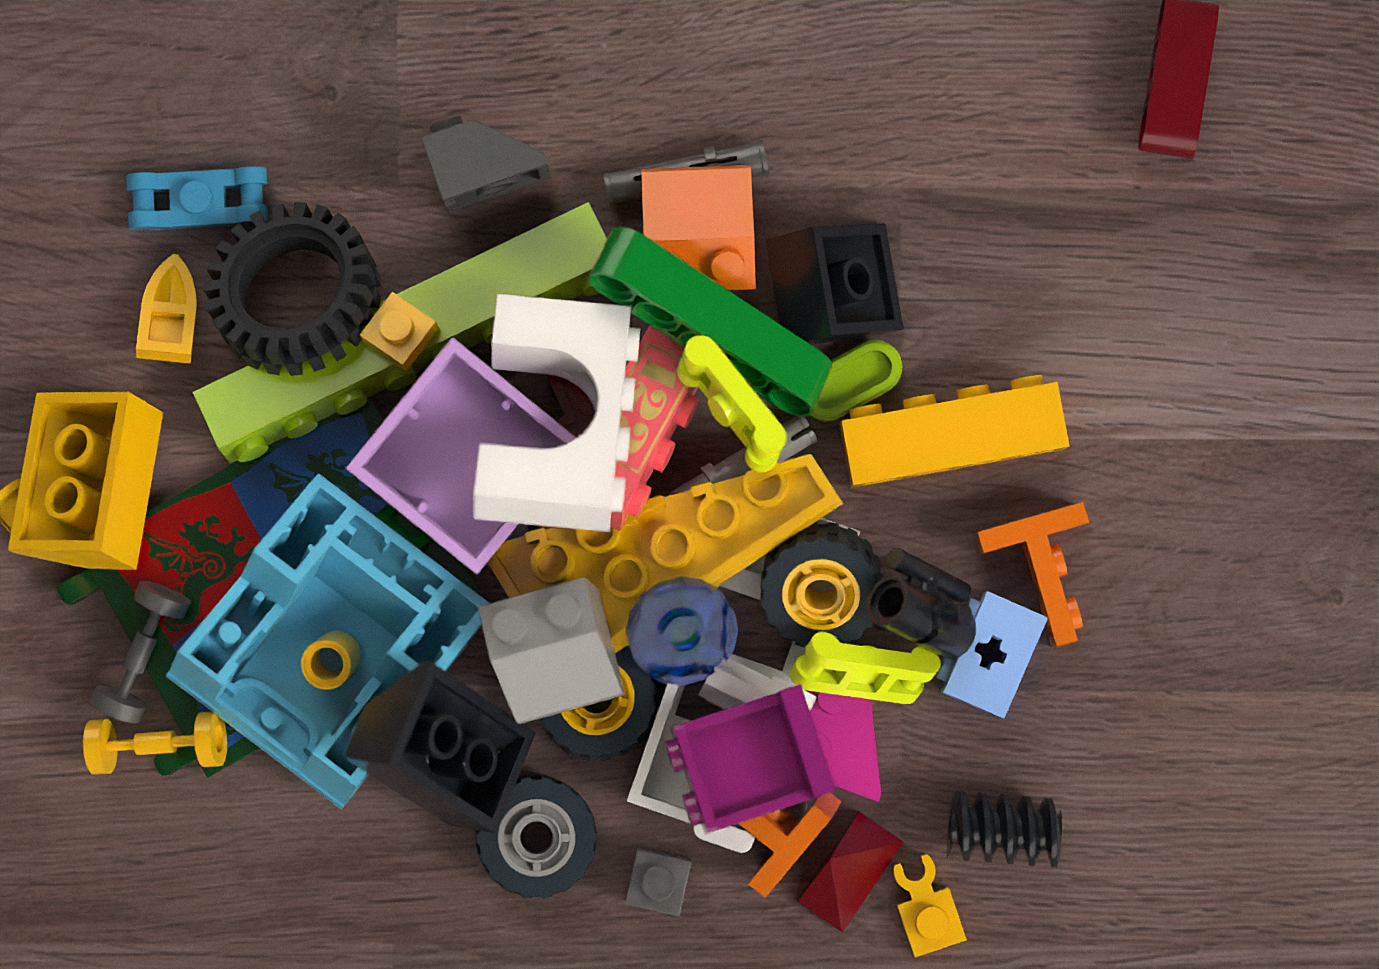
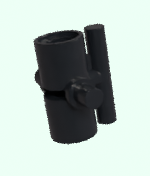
M896 547L890 550L886 557L887 566L908 577V580L893 575L887 576L877 582L870 591L867 600V613L873 622L874 628L878 631H890L893 635L911 640L913 643L943 658L954 659L962 656L973 644L976 635V622L967 604L955 605L951 600H945V598L948 597L958 603L965 602L971 594L970 585L901 548Z

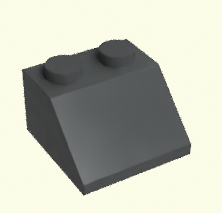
M454 116L441 120L430 126L432 134L421 137L441 197L449 214L551 179L549 166L543 152L474 119L463 122L461 116Z

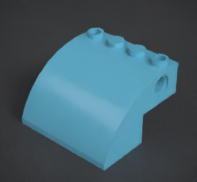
M318 473L252 551L240 578L179 649L166 677L209 710L215 712L218 717L342 810L369 776L367 772L343 758L364 706L423 661H432L448 672L482 626L478 607L489 605L490 603ZM331 631H342L351 635L359 644L362 655L360 666L340 686L329 690L316 688L303 675L301 669L302 656L305 650L322 635ZM322 648L320 660L323 666L331 672H342L343 660L341 655L332 648Z

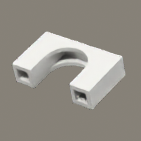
M497 295L492 337V369L550 374L565 378L576 384L587 394L595 408L596 416L589 428L579 438L557 448L531 449L480 444L474 489V519L609 532L611 511H623L625 478L615 477L616 460L627 461L629 451L630 428L620 427L621 410H633L635 378L625 377L626 361L637 362L640 328H630L631 306Z

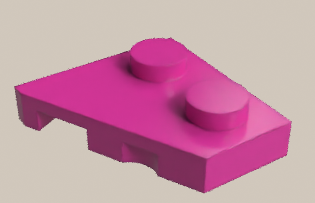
M806 691L817 697L810 713L834 785L879 802L881 787L871 699Z

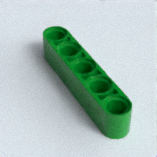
M617 227L612 229L589 276V282L593 288L620 306H631V313L684 348L692 337L700 335L709 337L717 344L753 391L776 408L801 417L809 416L813 412L832 369V362L824 353L645 235L629 228Z

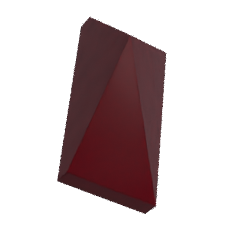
M858 811L797 902L843 933L904 842Z

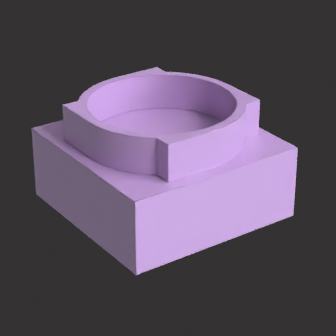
M452 338L346 469L473 572L478 574L518 525V523L474 519V489L480 444L552 449L571 443L577 438L455 338Z

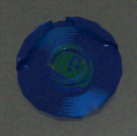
M677 577L659 582L639 597L629 612L625 633L632 658L643 671L649 673L651 678L664 684L687 685L705 680L715 673L714 668L720 665L723 659L725 662L728 660L735 648L738 627L735 612L719 588L702 579Z

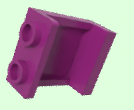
M801 684L693 721L672 726L670 730L673 739L664 741L674 773L685 772L691 792L683 794L682 798L692 827L702 824L705 834L836 791Z

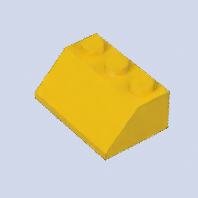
M130 392L36 393L8 551L87 569L136 570L163 412Z

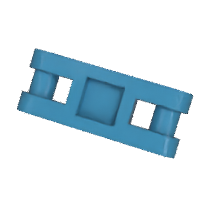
M254 166L225 170L127 174L126 191L132 193L133 211L128 212V230L149 231L236 226L238 223L241 225H254L249 216L258 211H261L266 222H269V206L263 205L262 186L267 185V168ZM241 188V206L227 207L226 189ZM155 192H169L170 210L155 211Z

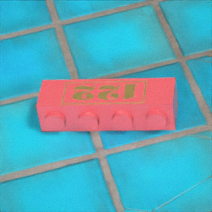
M650 325L639 343L637 362L629 361L625 370V377L635 378L633 410H621L620 427L630 428L628 460H616L615 477L625 478L623 511H611L610 527L621 531L629 514L638 517L642 512L651 492V487L646 485L654 469L661 473L664 471L676 445L670 438L678 425L684 428L689 425L700 400L694 396L698 387L684 385L677 376V367L685 348Z

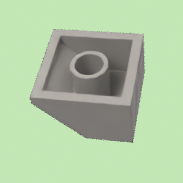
M585 577L478 607L490 661L516 723H526L625 695L600 590Z

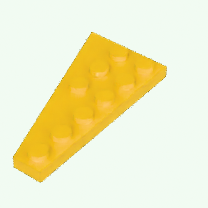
M809 454L776 463L767 472L751 470L747 471L743 476L714 484L707 482L691 487V490L666 497L660 495L649 498L638 517L629 514L621 531L610 527L609 532L554 527L526 532L525 536L504 541L487 563L509 598L585 577L600 590L614 652L616 653L653 629L659 616L669 607L681 604L689 605L694 602L683 599L693 598L683 596L693 594L682 593L693 592L683 590L685 588L694 589L683 586L692 584L681 582H697L714 589L844 503L814 457Z

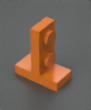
M1083 502L973 534L979 555L1021 543L1043 616L1048 617L1045 627L1051 647H1059L1078 641L1075 630L1083 628V623L1075 597L1065 598L1060 577L1066 576L1068 573L1060 545L1050 546L1047 535L1088 524L1089 520Z
M832 793L816 797L799 819L791 814L790 807H786L738 823L772 850L758 867L748 885L766 898L831 820L842 801Z

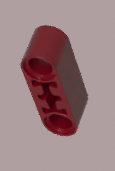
M1162 0L1139 132V151L1187 159L1194 158L1201 128L1218 23L1219 5L1193 0Z

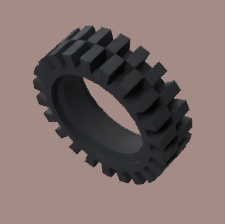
M302 202L294 203V212L290 216L285 206L279 204L271 206L274 220L266 222L261 211L250 215L249 217L256 228L249 233L240 223L233 227L230 231L237 241L234 246L224 240L220 241L215 249L222 262L209 260L206 270L212 280H204L203 291L209 299L205 301V305L213 319L212 322L231 351L239 359L243 356L248 366L256 370L263 364L268 374L280 375L283 364L290 375L295 376L303 375L302 362L304 361L309 362L314 372L326 368L321 355L329 351L336 362L347 356L341 346L344 340H348L355 347L360 344L362 339L359 336L361 332L358 326L360 324L366 327L373 318L374 314L370 307H380L381 296L377 287L382 286L380 275L375 268L377 265L355 226L351 227L344 216L337 212L333 217L328 207L318 204L312 214L307 203ZM311 250L329 256L338 264L340 275L335 296L327 308L313 320L300 326L282 329L265 326L249 316L246 304L248 289L259 270L273 258L286 252Z

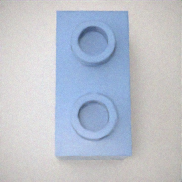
M986 591L982 593L979 601L970 598L967 603L976 622V635L973 644L966 653L958 658H943L936 678L944 681L940 690L941 693L995 717L1004 719L1048 617ZM991 638L998 641L995 650L1002 654L1001 661L989 662L986 668L979 666L982 656L974 652L977 643L987 644Z

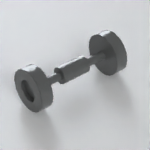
M140 581L133 596L137 603L151 610L144 630H137L123 663V667L127 671L120 687L97 685L90 700V704L100 712L129 723H140L147 709V704L143 700L129 692L137 673H144L158 638L153 634L161 615L183 619L191 603L183 594L150 581Z

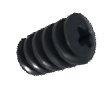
M955 792L950 803L948 815L947 858L954 844L959 845L963 861H969L975 847L981 846L985 862L991 863L997 848H1003L1007 864H1013L1019 850L1022 849L1025 850L1029 866H1035L1041 851H1047L1051 867L1057 868L1061 851L1062 814L1061 810L1057 814L1052 798L1044 797L1037 812H1035L1031 798L1029 796H1022L1015 811H1013L1009 796L1006 794H1000L993 809H991L986 793L978 792L972 806L969 807L965 792Z

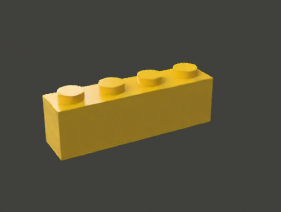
M1034 375L1010 380L1011 390L990 394L989 385L985 384L956 390L958 400L936 403L935 394L904 399L903 410L883 413L881 404L850 409L851 419L842 420L839 424L850 487H861L1068 448L1069 441L1058 382L1044 384L1042 375Z

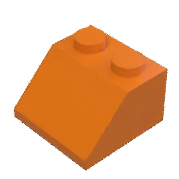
M751 165L641 169L644 235L727 290L756 289Z

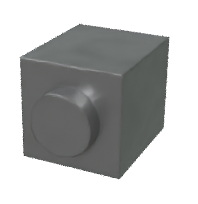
M638 847L625 904L680 916L691 867V859Z

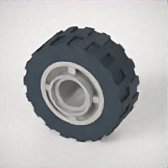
M542 776L518 778L496 833L476 830L477 851L487 874L504 890L525 898L553 897L554 894L567 891L572 888L571 886L575 882L582 879L595 856L597 831L592 811L577 791L554 778ZM534 821L547 824L552 831V840L549 846L539 852L527 850L520 841L523 828Z

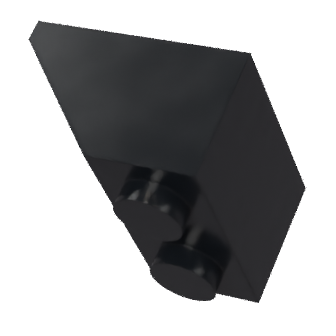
M886 223L813 226L766 240L779 324L810 345L904 330Z

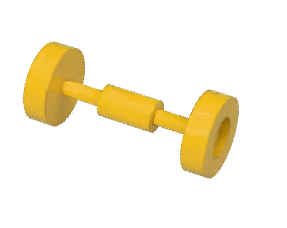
M212 711L200 712L197 715L194 735L176 736L175 731L136 733L134 739L117 740L114 726L109 719L89 720L83 735L84 758L89 772L93 775L112 773L116 766L118 751L134 750L136 755L175 753L177 747L195 746L196 756L202 767L222 766L227 754L225 722Z

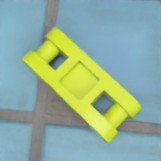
M703 335L692 337L686 343L683 356L677 367L679 380L686 386L699 387L708 399V407L714 418L722 426H730L747 447L744 454L745 461L752 470L757 472L771 470L776 465L787 440L784 428L712 339Z
M818 632L814 634L805 647V654L799 656L790 668L789 676L795 685L801 684L802 689L806 691L911 704L922 693L924 682L932 680L941 667V661L937 654L921 646L914 648L911 653L879 649L870 645L840 643L836 637L829 633Z

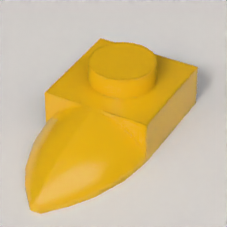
M172 254L162 262L146 285L141 304L136 358L191 364L197 316L196 289L190 271L178 254Z

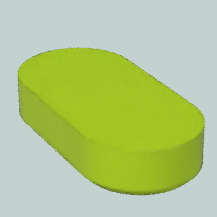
M870 340L831 360L832 369L810 416L823 422L835 421L849 414L850 409L862 407L892 390L902 374V360L897 350L884 341Z

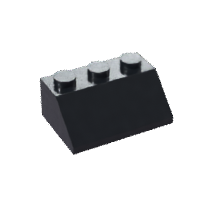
M423 661L364 706L343 758L450 826L496 833L536 732L523 723H516L514 717L432 661Z

